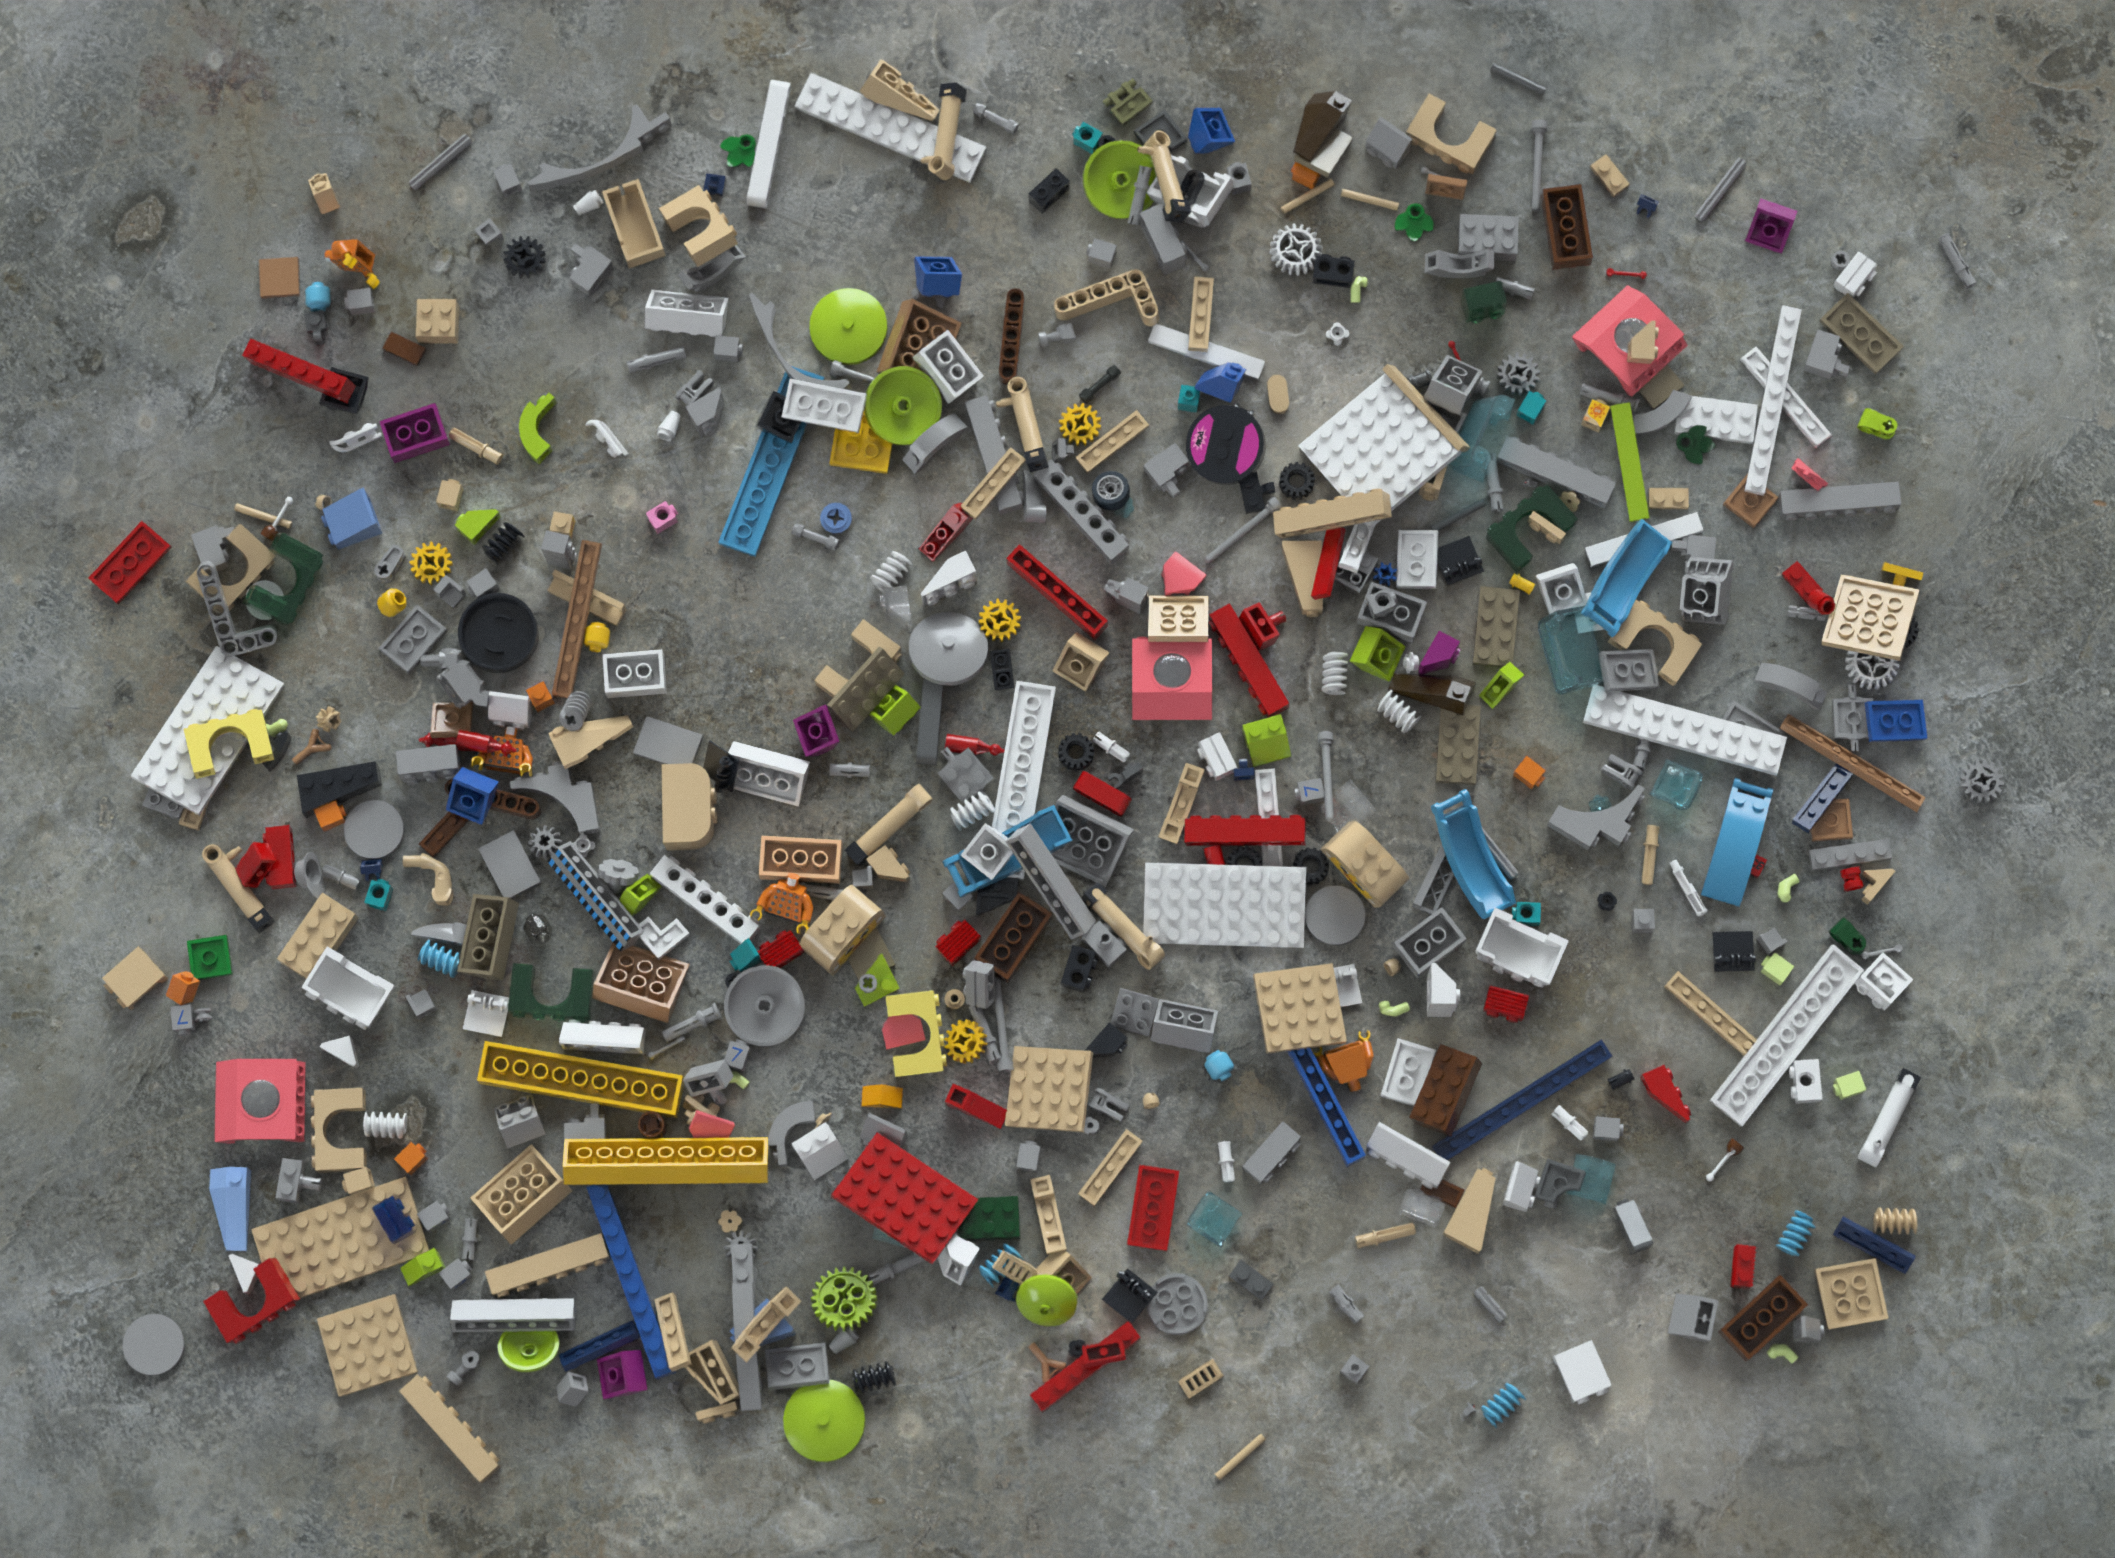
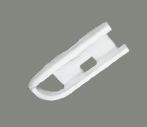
M589 420L585 424L586 426L594 425L597 428L596 437L602 443L607 442L609 447L607 451L612 457L615 458L622 454L627 456L629 454L605 423L599 420Z
M367 423L362 426V430L357 432L349 431L345 433L344 438L330 441L329 443L336 451L348 452L382 437L381 432L376 433L375 429L378 428L376 423ZM363 436L366 437L365 440H362L360 442L358 441V438ZM345 442H346L347 445H348V447H346V448H342V447H338V446H337V445L343 444V443H345Z

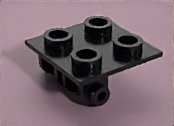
M1470 536L1438 548L1437 562L1447 585L1484 572L1482 559L1478 557Z
M709 741L703 768L708 773L709 778L716 782L714 784L716 792L722 793L725 789L733 792L740 760L712 741Z
M1753 931L1712 932L1714 972L1755 971L1756 956L1754 955Z
M1127 1268L1124 1272L1122 1270L1118 1272L1116 1276L1118 1280L1102 1300L1132 1324L1158 1292Z

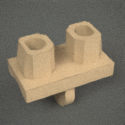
M703 1094L693 1097L687 1095L682 1105L686 1109L684 1115L689 1118L688 1125L691 1124L696 1110L717 1116L720 1107L712 1102L707 1108L701 1104L705 1099Z

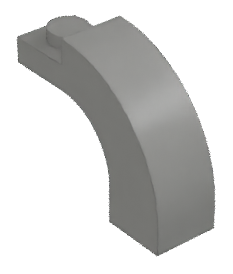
M735 245L699 267L682 270L678 276L689 290L694 289L696 292H699L716 284L731 273L744 260L745 255Z
M1491 249L1465 255L1451 254L1441 250L1425 254V273L1438 277L1474 278L1484 276L1486 271L1494 269V250Z
M955 413L944 417L914 441L909 447V452L902 460L914 474L918 473L938 450L948 443L956 441L967 429V426Z
M1762 663L1755 677V681L1764 688L1793 695L1814 710H1820L1827 694L1825 690L1819 687L1820 684L1810 677L1776 664Z
M813 1101L799 1102L789 1106L777 1116L771 1126L768 1146L770 1149L777 1148V1150L773 1151L774 1162L778 1163L780 1168L788 1167L786 1140L790 1132L798 1126L816 1123Z

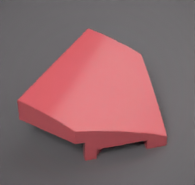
M1799 458L1794 462L1792 470L1815 490L1819 491L1821 488L1828 487V483Z
M1176 551L1163 565L1161 573L1164 580L1165 596H1170L1172 593L1189 595L1206 578L1204 572Z
M917 1015L890 1016L883 1024L882 1033L886 1049L926 1040L921 1019Z
M696 1110L689 1129L693 1138H729L735 1124L732 1121Z

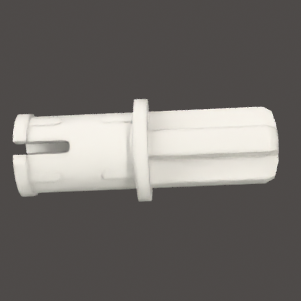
M1100 731L1097 732L1096 736L1102 741L1094 737L1092 742L1103 748L1106 754L1110 753L1122 762L1129 758L1130 753L1116 744V740L1112 741Z
M1561 1105L1554 1110L1555 1112H1552L1551 1115L1564 1125V1129H1568L1579 1140H1583L1588 1135V1131L1575 1120L1576 1117H1572Z
M1230 1141L1218 1143L1220 1155L1218 1163L1221 1164L1223 1182L1227 1183L1235 1180L1233 1170L1234 1159H1232Z

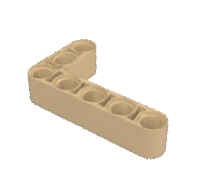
M1137 269L1057 298L1054 302L1056 317L1059 320L1065 321L1132 296L1142 322L1145 325L1154 326L1159 322V311L1143 272ZM1134 280H1140L1139 283H1132ZM1118 286L1122 287V289L1115 290L1114 288ZM1099 293L1104 294L1102 297L1096 296ZM1141 296H1146V297H1147V298L1144 299V300L1139 299V297H1141ZM1080 300H1085V301H1086L1085 303H1082V304L1077 303V302L1080 301ZM1061 307H1067L1066 310H1059ZM1149 312L1154 313L1152 316H1147L1146 314Z

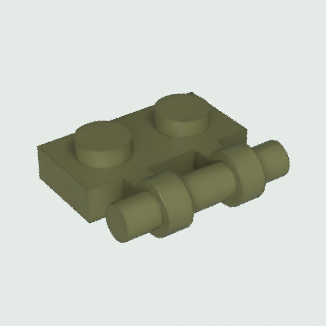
M1133 78L1128 82L1122 83L1118 90L1114 93L1110 92L1107 98L1102 101L1105 107L1111 104L1115 105L1110 109V112L1122 126L1153 104V100L1142 87L1135 91L1132 89L1137 85ZM1125 93L1129 95L1122 101L1119 100Z

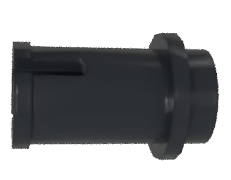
M1623 1069L1622 1073L1607 1080L1611 1089L1615 1090L1627 1083L1631 1084V1081L1635 1079L1630 1069Z

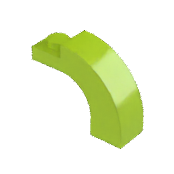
M550 393L546 396H541L536 406L529 402L524 408L519 421V434L523 446L529 456L539 465L552 452L551 446L538 434V426L541 419L557 403L555 397Z

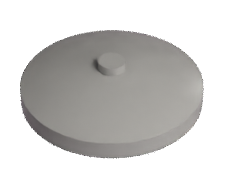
M955 612L933 614L922 620L910 636V661L914 669L923 678L935 684L958 685L974 678L986 663L988 642L984 631L980 629L981 627L978 623L966 615Z
M769 965L754 966L741 972L729 985L724 1000L725 1017L732 1031L745 1042L757 1046L776 1045L788 1039L800 1026L805 1010L803 992L797 981L783 969Z

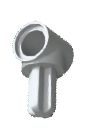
M455 648L441 649L437 655H422L420 659L421 666H439L442 671H445L448 668L445 665L446 653L450 649Z

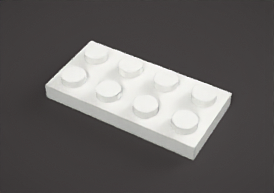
M790 379L782 418L859 433L867 394Z
M1692 396L1686 410L1679 418H1676L1674 434L1680 435L1683 432H1688L1695 425H1703L1707 427L1705 436L1710 439L1753 444L1758 405Z

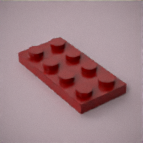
M141 521L88 579L116 604H119L172 547Z
M1139 1165L1127 1246L1167 1252L1179 1178L1178 1170Z

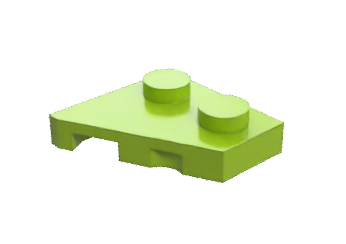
M882 953L878 955L871 968L865 973L871 974L876 978L877 988L871 993L863 992L859 982L855 990L865 1007L900 988ZM866 978L864 980L865 985L863 987L866 989L867 987H869V989L872 988L873 980L869 978L868 981V979Z

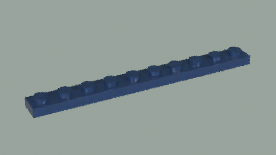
M1601 1039L1453 1132L1452 1137L1447 1136L1432 1145V1149L1438 1156L1447 1161L1606 1062L1613 1057Z

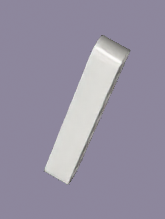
M771 80L747 194V206L767 208L791 83Z

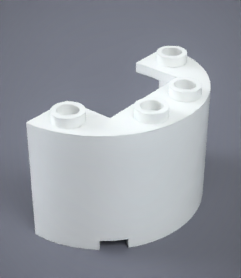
M1171 155L1178 182L1181 186L1185 175L1192 169L1185 158ZM1215 172L1214 177L1216 179H1213L1206 173H1203L1205 176L1204 184L1196 201L1190 206L1192 212L1184 222L1205 228L1207 225L1209 226L1234 187L1233 178L1228 174L1221 175ZM1156 177L1146 193L1158 205L1162 203L1165 206Z
M1494 908L1475 951L1477 959L1492 965V970L1497 973L1504 974L1505 972L1512 975L1511 978L1515 981L1522 982L1525 980L1541 988L1544 985H1549L1569 940L1551 932L1548 935L1512 920L1513 915Z
M326 947L301 988L307 991L305 995L314 1001L318 999L328 1005L326 1009L334 1014L339 1012L344 1015V1020L351 1024L356 1022L355 1025L366 1030V1028L371 1027L395 985L378 975L376 977L350 962L340 953Z

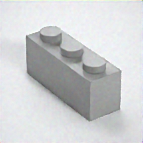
M546 530L541 550L547 563L571 569L572 564L576 563L578 553L569 535Z
M1282 1121L1248 1159L1242 1169L1260 1185L1263 1181L1267 1183L1274 1176L1272 1171L1277 1166L1281 1168L1288 1160L1286 1158L1287 1154L1290 1151L1294 1153L1300 1147L1301 1143L1299 1141L1301 1136Z

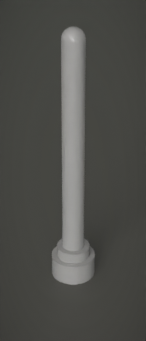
M1545 120L1532 121V130L1535 134L1532 210L1534 212H1537L1540 207L1543 134L1547 131V121Z
M835 360L830 370L831 376L842 377L843 375L868 384L875 378L847 369L841 362Z
M1273 496L1267 501L1268 504L1265 505V509L1207 555L1205 562L1211 563L1267 516L1273 515L1275 511H1280V508H1282L1280 502Z
M1323 731L1317 734V740L1320 747H1322L1326 820L1331 822L1334 819L1330 747L1334 741L1332 732Z
M995 977V1009L1001 1056L997 1066L999 1073H1008L1014 1070V1065L1008 1056L1001 980L999 977Z

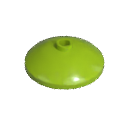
M1036 1275L1028 1278L1020 1285L1016 1296L1017 1306L1021 1314L1029 1321L1047 1327L1058 1326L1069 1321L1076 1312L1078 1302L1077 1295L1071 1285L1053 1275Z
M507 1331L502 1333L498 1341V1353L502 1362L507 1367L520 1372H533L546 1367L555 1359L559 1351V1338L556 1331Z

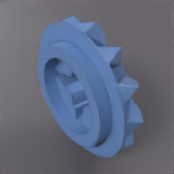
M831 503L822 510L820 521L826 531L833 534L842 533L849 528L852 516L850 510L845 505ZM838 511L839 518L842 520H838L836 526H834V522L830 518L835 517Z

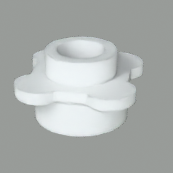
M1334 323L1331 329L1326 332V337L1331 338L1335 345H1341L1342 340L1349 337V331L1345 330L1340 323Z
M1413 652L1406 654L1403 659V667L1406 669L1407 674H1410V671H1417L1419 667V658L1417 655H1413Z
M581 834L573 842V845L584 858L587 857L590 850L595 848V843L590 841L585 834Z

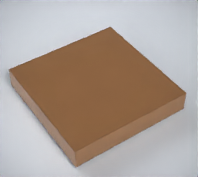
M1428 174L1425 193L1464 200L1467 180Z
M298 257L259 259L261 298L300 296Z
M1746 475L1723 505L1752 528H1755L1779 497L1767 488L1765 489L1764 496L1744 492L1747 480Z
M453 702L433 703L431 738L457 737L460 729L471 732L473 702H469L462 708L456 707Z
M1849 799L1834 800L1811 830L1812 842L1853 839Z

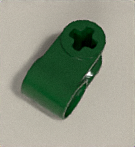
M1844 917L1828 931L1831 937L1852 955H1860L1866 947L1864 936ZM1853 943H1861L1859 947H1853Z

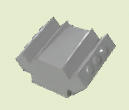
M1689 557L1686 573L1682 580L1679 609L1682 610L1681 617L1684 622L1726 625L1729 616L1730 588L1733 580L1731 574L1734 564L1732 560Z
M450 649L446 653L445 665L448 668L436 677V681L456 707L462 708L471 701L475 705L487 707L490 690H484L485 680L480 679L471 667L470 661L461 660L462 650Z

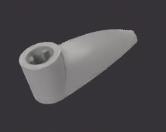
M1024 470V521L1045 523L1046 506L1044 505L1041 491L1029 471Z
M462 923L431 924L413 930L411 935L462 947L467 925Z

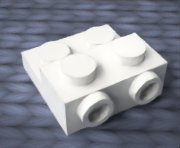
M1882 953L1854 984L1857 986L1860 994L1868 995L1872 999V1004L1876 1008H1882L1885 1011L1913 979L1888 956Z

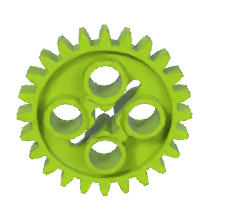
M843 1266L842 1272H839L836 1267L834 1274L827 1271V1278L822 1275L820 1276L822 1283L815 1282L818 1289H812V1293L815 1296L811 1297V1302L814 1303L812 1304V1309L816 1310L814 1312L815 1316L820 1317L821 1324L826 1321L827 1328L833 1324L835 1331L841 1326L843 1332H845L846 1326L853 1330L854 1324L861 1327V1320L868 1322L866 1315L873 1316L871 1309H876L874 1302L877 1301V1296L874 1294L877 1292L876 1288H872L874 1286L873 1281H868L867 1274L862 1277L861 1270L855 1274L854 1267L847 1272L846 1267ZM838 1284H845L841 1289L836 1288ZM856 1293H862V1294H863V1295H862L861 1297H859V1298L853 1297L854 1294H856ZM829 1300L835 1301L832 1305H826V1302ZM847 1309L852 1310L850 1314H843Z

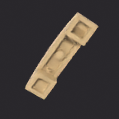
M1188 763L1185 764L1158 838L1178 844L1185 826V819L1189 816L1205 769Z
M1047 1175L1030 1179L1046 1253L1052 1254L1066 1251L1051 1177Z
M785 1287L747 1325L732 1346V1349L745 1362H748L760 1348L761 1342L785 1316L790 1315L801 1300L790 1289Z

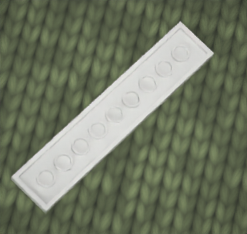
M810 73L795 104V109L921 162V158L926 156H934L938 126L903 111L875 103L865 98L863 94ZM956 134L952 164L955 167L953 176L971 183L986 151V146Z
M1016 681L992 828L1000 833L1035 814L1056 691L1054 686ZM1022 869L1006 878H1018L1024 881L1025 870Z
M1593 684L1583 720L1585 724L1646 739L1654 743L1777 776L1787 739V737L1628 693L1620 691L1605 692V687Z
M1834 944L1831 945L1713 1095L1710 1102L1739 1126H1743L1859 978L1864 969Z

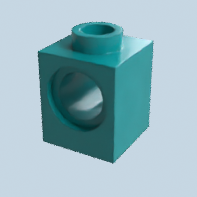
M1082 122L1080 127L1076 126L1072 133L1073 144L1092 154L1099 147V140L1103 136V132ZM1086 134L1091 136L1089 140H1084L1081 137Z
M1181 384L1178 410L1197 413L1200 391L1194 389V386Z
M1529 391L1516 416L1534 425L1547 400L1544 399L1542 394Z
M371 880L364 903L368 907L387 911L393 888L386 880ZM384 890V895L381 898H375L376 891Z
M1517 902L1515 907H1512V919L1526 926H1539L1541 923V903ZM1525 909L1529 910L1531 912V917H1522L1521 911Z

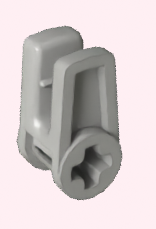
M699 370L679 389L675 398L682 400L688 406L702 398L710 390L714 382L708 378L706 381H703V384L697 390H694L704 378L703 372Z
M393 544L374 568L378 580L383 584H388L394 579L406 558L404 550L399 546Z
M1610 754L1608 762L1613 764L1612 766L1621 769L1623 773L1608 765H1604L1601 772L1616 780L1625 788L1633 790L1638 777L1643 775V771Z
M1096 1088V1094L1087 1106L1121 1123L1123 1116L1117 1113L1116 1110L1113 1111L1108 1108L1107 1104H1112L1123 1111H1127L1130 1105L1113 1097L1110 1093Z

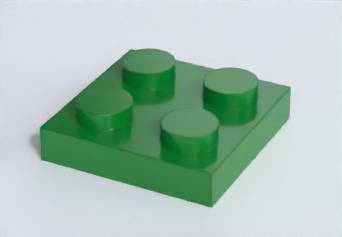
M227 935L187 941L190 971L196 979L204 980L233 975Z

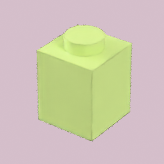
M1775 952L1771 957L1767 955L1761 963L1763 966L1761 973L1780 986L1794 968L1792 964Z
M1860 1071L1836 1078L1834 1085H1832L1835 1095L1839 1096L1840 1100L1866 1091Z

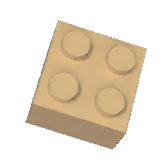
M417 299L416 338L418 342L458 344L459 305L457 300Z

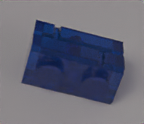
M390 1196L383 1202L373 1206L372 1210L391 1243L397 1244L404 1238L414 1234L415 1231L412 1227L416 1225L410 1215L405 1216L403 1212L405 1206L401 1199L398 1198L396 1200L394 1196Z

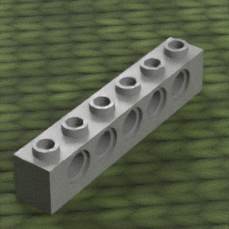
M1051 459L1048 461V468L1034 473L1035 481L1112 565L1129 551V540L1124 534H1119L1115 530L1116 526L1110 519L1106 520L1102 516L1104 513L1097 505H1092L1088 494L1085 491L1081 492L1076 487L1078 485L1071 476L1067 477L1063 473L1065 470L1058 462L1054 463ZM1060 479L1062 484L1055 486L1052 484V481ZM1072 493L1075 495V498L1067 500L1065 495ZM1085 507L1088 509V512L1086 514H1079L1078 509ZM1092 522H1099L1101 524L1097 529L1092 528L1090 525ZM1106 536H1111L1114 538V541L1106 543L1103 539Z

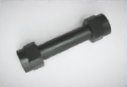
M1115 365L1110 366L1102 378L1089 389L1085 388L1079 394L1080 399L1085 404L1090 402L1098 390L1111 379L1115 380L1121 374L1120 370Z

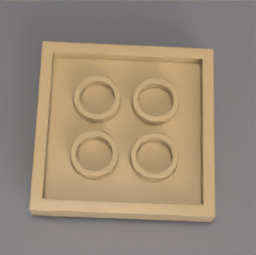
M1149 596L1148 642H1208V596Z
M1876 1258L1815 1269L1827 1330L1889 1319Z

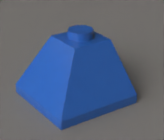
M1195 108L1193 110L1188 138L1195 154L1210 153L1235 142L1221 108Z

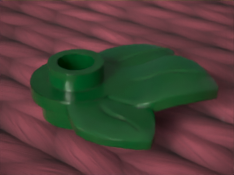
M1695 425L1688 432L1681 433L1676 439L1678 449L1685 453L1686 459L1691 463L1702 464V453H1707L1716 447L1713 440L1705 436L1706 426ZM1684 438H1688L1690 440V444L1684 445L1682 443V440Z

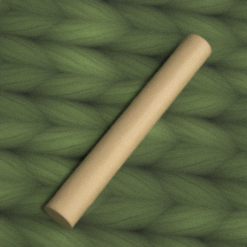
M1329 179L1281 207L1282 212L1285 214L1334 186L1333 180Z
M1342 189V197L1398 210L1399 203Z
M238 503L234 509L237 512L270 523H274L277 516ZM281 518L277 525L290 529L292 522Z
M1259 1434L1216 1472L1215 1476L1219 1480L1226 1476L1266 1440L1264 1436Z

